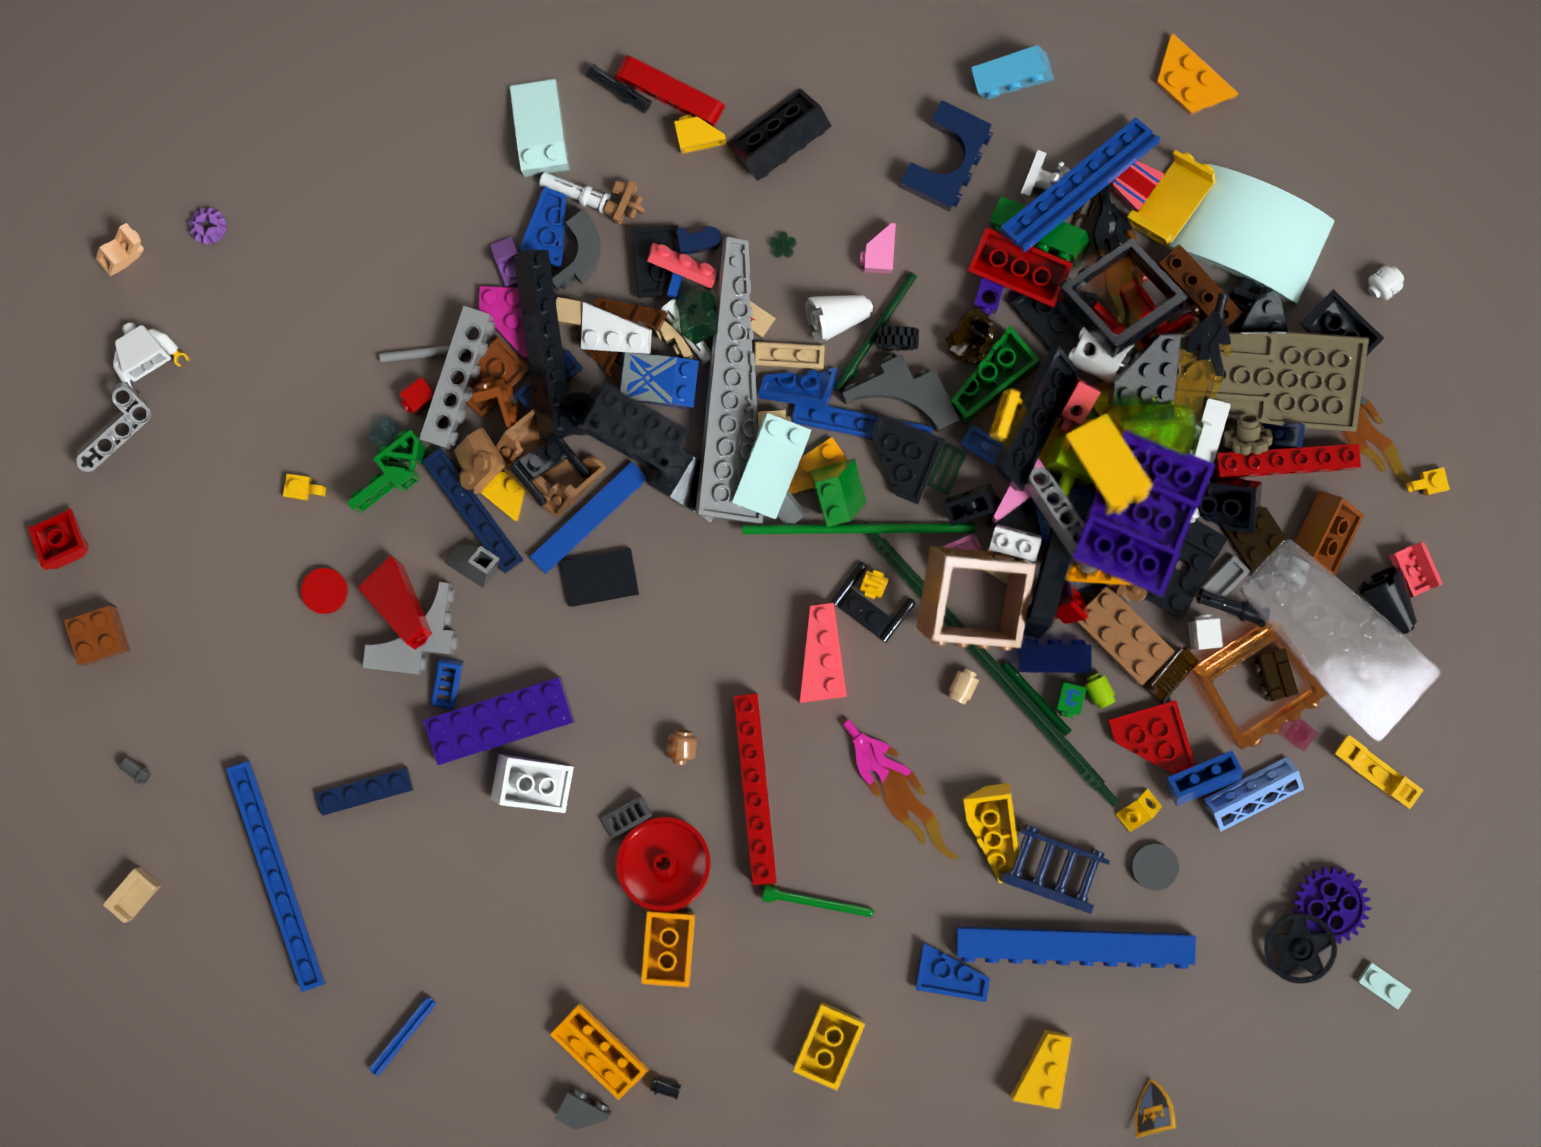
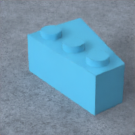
M1038 45L971 67L978 94L986 99H993L1001 93L1014 92L1021 88L1054 80L1048 55Z

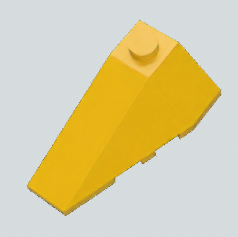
M1009 783L985 786L964 797L967 823L987 857V861L999 883H1003L999 880L1001 871L1009 873V870L1013 869L1019 852Z

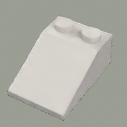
M499 754L490 800L499 805L565 813L574 767Z

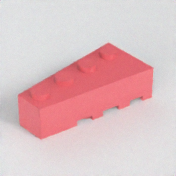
M834 603L810 606L800 703L846 697Z

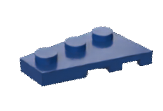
M544 186L518 250L520 253L526 250H548L550 265L562 269L567 202L565 194Z
M829 368L828 372L818 373L816 370H808L807 374L797 375L792 372L766 374L763 377L758 392L759 398L827 409L838 374L837 368Z

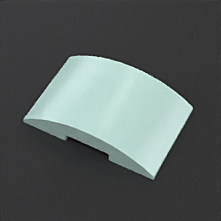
M1207 163L1214 169L1216 182L1169 248L1172 249L1180 244L1193 259L1208 266L1214 265L1238 277L1251 279L1255 282L1254 286L1259 289L1265 286L1279 292L1281 299L1297 305L1335 220L1311 204L1278 187L1246 174Z

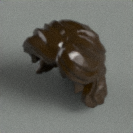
M981 308L968 310L959 319L955 330L950 332L949 336L945 338V341L949 344V354L956 356L955 359L957 360L962 358L961 362L963 364H977L980 360H983L985 352L993 342L996 333L994 321L989 319L988 315Z

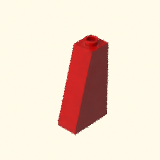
M391 555L357 588L400 638L416 650L426 643L432 632L404 565Z

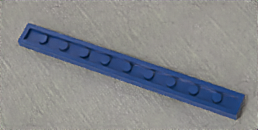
M246 761L229 767L226 771L300 990L304 992L324 985L325 980L251 762Z

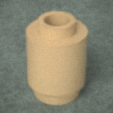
M965 668L963 672L957 671L950 686L948 697L965 705L967 700L971 699L979 682L975 678L977 674Z

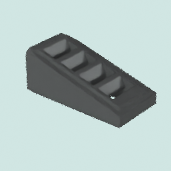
M641 795L602 817L601 820L613 839L652 817L653 814ZM638 804L644 816L639 817L633 805ZM628 808L631 810L634 818L636 819L633 822L631 821L626 812V809ZM622 813L628 825L623 826L617 814ZM612 817L614 818L618 827L620 828L617 831H615L613 825L609 820Z

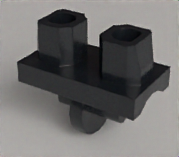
M1246 277L1231 291L1229 296L1238 300L1236 306L1243 311L1241 315L1243 319L1250 309L1249 305L1253 298L1258 297V295L1251 293L1255 282ZM1263 286L1259 296L1274 290Z

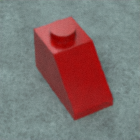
M1070 582L1063 586L1055 616L1056 620L1059 618L1064 624L1086 620L1089 617L1085 598Z

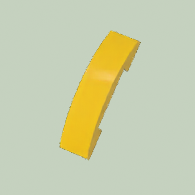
M1347 734L1334 754L1378 789L1406 808L1411 809L1424 790L1407 777L1399 774L1368 751V748Z

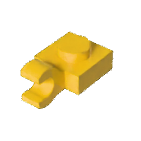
M1444 467L1419 473L1420 480L1406 483L1408 493L1423 489L1424 496L1450 490Z
M287 474L283 497L308 501L309 494L325 496L327 487L311 484L312 478Z

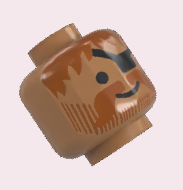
M675 729L674 733L668 735L665 753L666 756L673 759L672 763L686 765L687 761L695 758L698 740L693 735V732Z

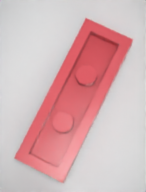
M653 242L649 250L648 262L712 289L716 280L717 269H714L707 263L693 260L686 254L672 251L665 245H658Z

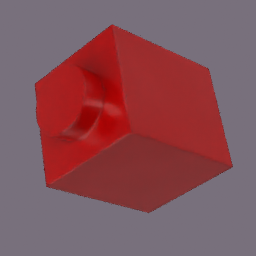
M420 377L399 393L403 398L400 403L408 413L413 411V413L418 415L431 405L435 392Z

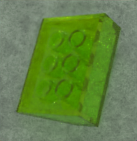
M1174 404L1120 407L1119 410L1120 428L1187 456L1199 430L1196 414L1193 413L1194 409L1184 404H1180V406Z

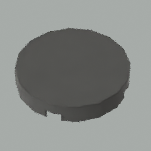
M1150 843L1136 851L1132 858L1131 870L1139 885L1148 890L1158 891L1166 889L1174 883L1178 876L1179 863L1177 856L1170 848L1163 844Z

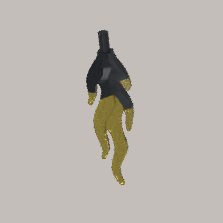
M1219 292L1215 310H1212L1210 315L1191 333L1185 356L1181 361V365L1185 366L1192 358L1195 348L1199 344L1201 345L1200 353L1189 369L1183 374L1176 389L1175 419L1171 424L1172 430L1181 422L1185 400L1188 397L1190 398L1189 417L1176 439L1175 447L1183 450L1185 442L1193 434L1196 426L1200 425L1203 415V400L1208 385L1214 378L1215 382L1211 389L1210 399H1215L1224 378V366L1219 349L1220 343L1223 345L1227 357L1231 353V339L1224 313L1229 296L1226 293Z

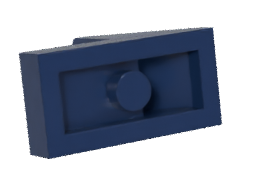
M1284 422L1280 426L1261 423L1263 428L1270 429L1273 435L1272 445L1268 447L1278 449L1302 448L1305 431L1304 424Z

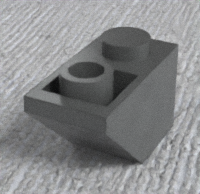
M458 545L445 560V564L484 588L496 573L500 558L482 546Z
M570 1089L554 1119L576 1130L608 1120L611 1111L608 1110L609 1106L599 1100L593 1102L588 1099V1095L579 1089L574 1091Z

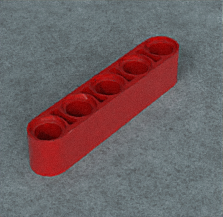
M625 55L615 74V78L624 84L633 86L636 90L686 115H691L692 118L698 117L713 127L716 126L726 107L717 99L629 55Z

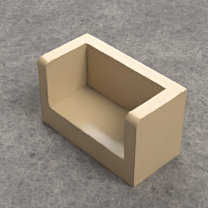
M141 867L135 868L103 905L123 923L130 922L162 885Z

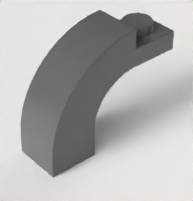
M582 209L566 221L567 227L578 241V253L575 260L568 267L552 278L553 285L558 291L560 289L566 290L572 286L576 277L581 284H584L591 277L599 262L601 252L600 237L592 218L585 209Z

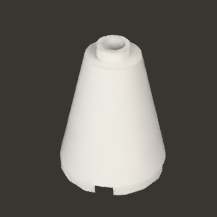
M864 295L813 296L807 298L809 301L805 303L807 321L809 325L813 324L815 331L811 333L818 343L825 342L870 317V312L873 311L871 300L869 298L866 299Z

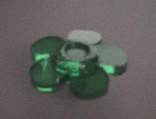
M780 232L778 239L771 238L770 246L775 248L773 255L780 258L784 252L785 257H791L794 253L792 248L796 246V239L793 237L788 238L786 232Z

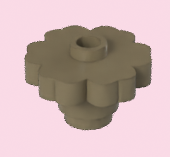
M1247 413L1241 415L1237 423L1228 426V431L1224 432L1223 442L1225 447L1232 448L1234 453L1242 455L1250 453L1261 454L1268 451V446L1272 445L1273 435L1270 429L1263 428L1257 415Z

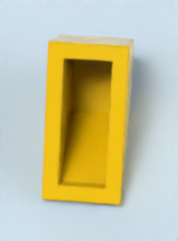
M691 115L680 117L679 121H675L681 154L726 145L725 134L698 117L692 118Z

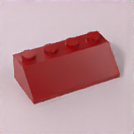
M986 227L968 271L1051 307H1055L1061 288L1060 285L1069 278L1074 265L1035 247H1031L1023 253L1019 246H1015L1003 234Z

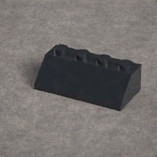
M800 88L728 141L727 145L745 169L759 181L761 178L769 175L780 164L785 163L796 152L804 149L815 138L823 135L832 125L822 107Z

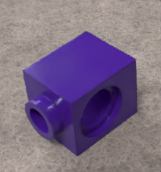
M982 278L973 308H981L988 316L995 314L1004 286ZM985 293L991 294L994 297V302L990 304L985 303L982 300V295Z

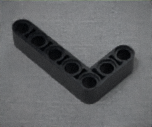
M1060 516L1063 524H1069L1066 517ZM1052 527L1050 528L1031 604L1028 606L1023 635L1040 639L1053 625L1071 555Z

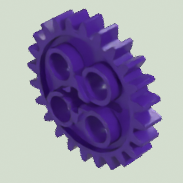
M1332 866L1329 873L1326 867H1322L1321 874L1317 870H1312L1314 877L1305 875L1307 883L1299 882L1298 884L1302 890L1294 891L1299 896V899L1292 900V903L1298 905V908L1294 909L1293 913H1308L1319 918L1324 916L1323 921L1332 930L1336 943L1341 944L1342 937L1350 941L1349 933L1358 936L1356 928H1365L1361 922L1362 919L1369 920L1364 911L1371 910L1370 907L1365 905V902H1368L1371 898L1363 896L1368 889L1365 887L1359 888L1362 880L1357 879L1353 881L1355 874L1349 873L1346 876V869L1341 868L1339 873H1337V868ZM1331 882L1333 891L1326 895L1323 891L1324 885ZM1343 887L1344 891L1339 894L1340 888ZM1347 896H1351L1353 900L1349 908H1345L1343 905V901ZM1329 901H1332L1335 905L1334 909H1330ZM1314 902H1318L1320 905V910L1316 914H1312L1310 911V907ZM1333 916H1338L1339 925L1332 928L1330 920ZM1307 919L1310 933L1326 932L1319 924Z

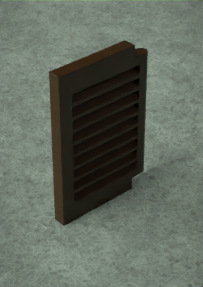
M1179 647L1149 683L1151 687L1148 690L1160 703H1165L1199 661L1187 647Z

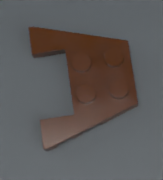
M597 297L593 305L634 323H637L639 320L656 331H660L669 313L666 310ZM582 328L576 338L580 343ZM587 350L620 388L622 365L617 360L621 352Z

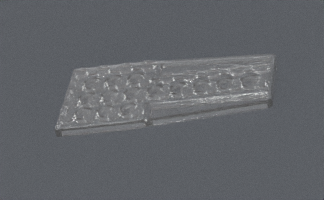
M1284 540L1240 588L1241 594L1324 691L1377 742L1388 733L1441 674L1392 623L1292 540Z

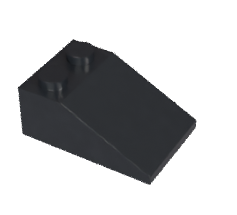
M1334 289L1300 323L1307 333L1368 337L1367 356L1384 339Z
M680 448L668 472H657L650 486L695 513L700 460ZM700 516L710 523L714 519L713 517Z

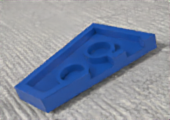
M923 942L916 990L982 1002L987 1001L989 977Z

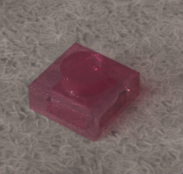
M1297 718L1284 737L1301 751H1305L1318 732L1302 719Z

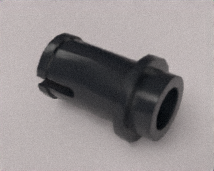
M661 1076L653 1078L650 1091L654 1092V1095L659 1093L678 1099L681 1084L662 1080Z

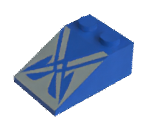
M624 352L619 391L640 403L678 409L694 407L699 361Z

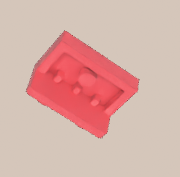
M1424 542L1411 545L1389 555L1396 570L1400 567L1403 572L1410 598L1442 585L1439 573Z

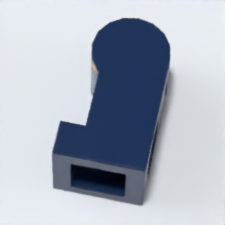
M713 226L706 227L703 231L687 234L686 228L676 229L681 254L690 255L717 249L721 244V233Z

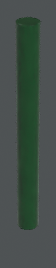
M1009 661L1001 667L1064 736L1072 731Z

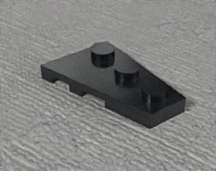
M678 225L632 228L638 299L662 296L668 270L647 261L649 250L653 242L658 245H665L670 250H673Z

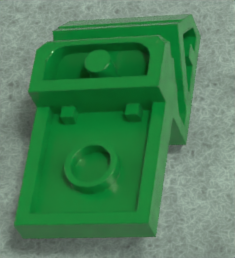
M404 430L394 438L396 441L390 446L386 444L377 450V456L373 459L384 474L382 476L377 474L369 480V486L363 490L360 488L350 495L351 500L347 503L352 510L362 514L394 488L405 492L419 481L420 476L415 472V465H424L422 461L425 458L426 445L415 432ZM404 462L409 463V467H408L407 469H405V468H399V467H407V465H406Z

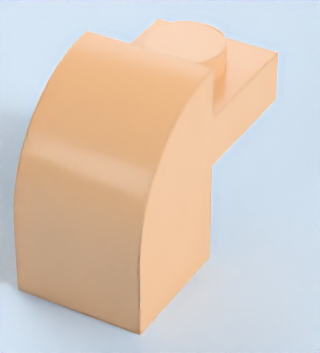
M126 223L118 228L114 240L99 247L96 260L109 276L125 269L142 254L144 248L140 244L141 240L138 233L132 230Z

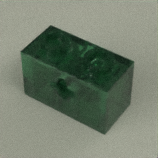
M697 285L677 297L682 336L698 344L718 333L715 297L712 292Z

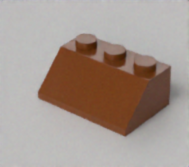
M1319 491L1296 540L1292 544L1289 554L1305 561L1310 567L1334 578L1364 514L1344 498Z

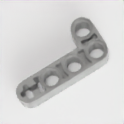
M117 383L111 391L112 401L121 412L77 451L76 462L82 471L90 472L96 469L150 419L149 405L128 384ZM124 390L129 393V396L125 400H119L116 397L117 392ZM137 407H142L146 410V413L138 417L133 414V410ZM119 423H125L129 426L125 432H118L115 427ZM101 439H108L111 441V445L107 448H102L98 445V442ZM83 456L87 458L91 456L92 462H83Z

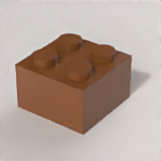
M106 606L64 620L79 666H88L131 651L117 607Z

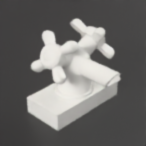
M1038 150L1021 191L1020 199L1029 201L1033 188L1038 187L1047 190L1067 174L1070 169L1065 166L1064 162H1060L1058 164L1059 167H1057L1059 173H1050L1043 170L1042 165L1046 153Z

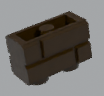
M1285 648L1254 656L1256 661L1253 662L1255 674L1261 677L1262 684L1259 685L1263 698H1267V701H1275L1299 694Z

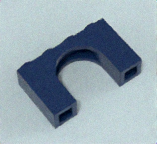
M942 100L930 126L959 142L963 149L964 161L957 170L949 174H936L911 162L901 181L900 188L950 212L952 206L957 208L962 198V194L959 192L963 185L968 186L973 175L969 172L973 165L977 166L983 155L979 151L983 144L988 145L993 133L990 132L991 123Z

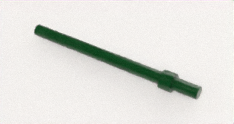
M908 273L850 363H846L843 367V373L834 385L837 391L842 392L850 378H854L858 372L857 367L877 339V328L886 325L917 278L914 273Z

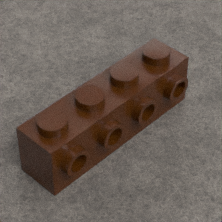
M1180 244L1173 247L1157 265L1188 297L1187 302L1189 303L1188 308L1197 316L1200 315L1205 320L1212 310H1215L1219 292H1224ZM1229 297L1224 310L1227 327L1243 313Z

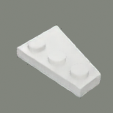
M583 302L581 349L650 354L651 329Z

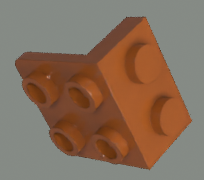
M491 376L481 379L472 393L474 403L497 397L508 430L520 418L519 408L517 404L513 405L511 398L513 396L511 383H507L505 377L494 379Z

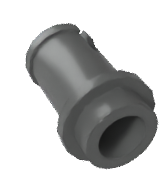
M126 757L119 766L120 770H123L135 779L134 782L136 784H145L151 776L147 767H141L131 760L130 757Z

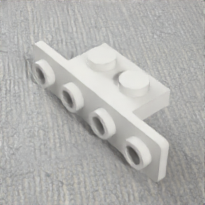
M1212 398L1207 399L1200 425L1196 426L1194 430L1193 440L1195 442L1193 449L1190 448L1188 453L1214 463L1231 406L1229 403Z

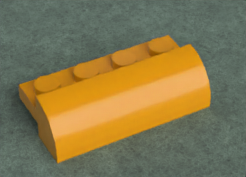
M581 1003L550 1034L617 1100L632 1088L649 1070L631 1050Z

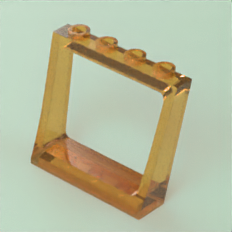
M1270 618L1263 628L1257 626L1192 669L1236 746L1241 750L1248 746L1255 747L1262 742L1261 738L1268 733L1272 735L1281 730L1280 725L1286 721L1293 722L1299 719L1301 711L1306 708L1313 709L1321 703L1320 699L1328 695V692L1279 623ZM1277 639L1309 682L1311 688L1299 698L1241 734L1218 694L1213 681Z

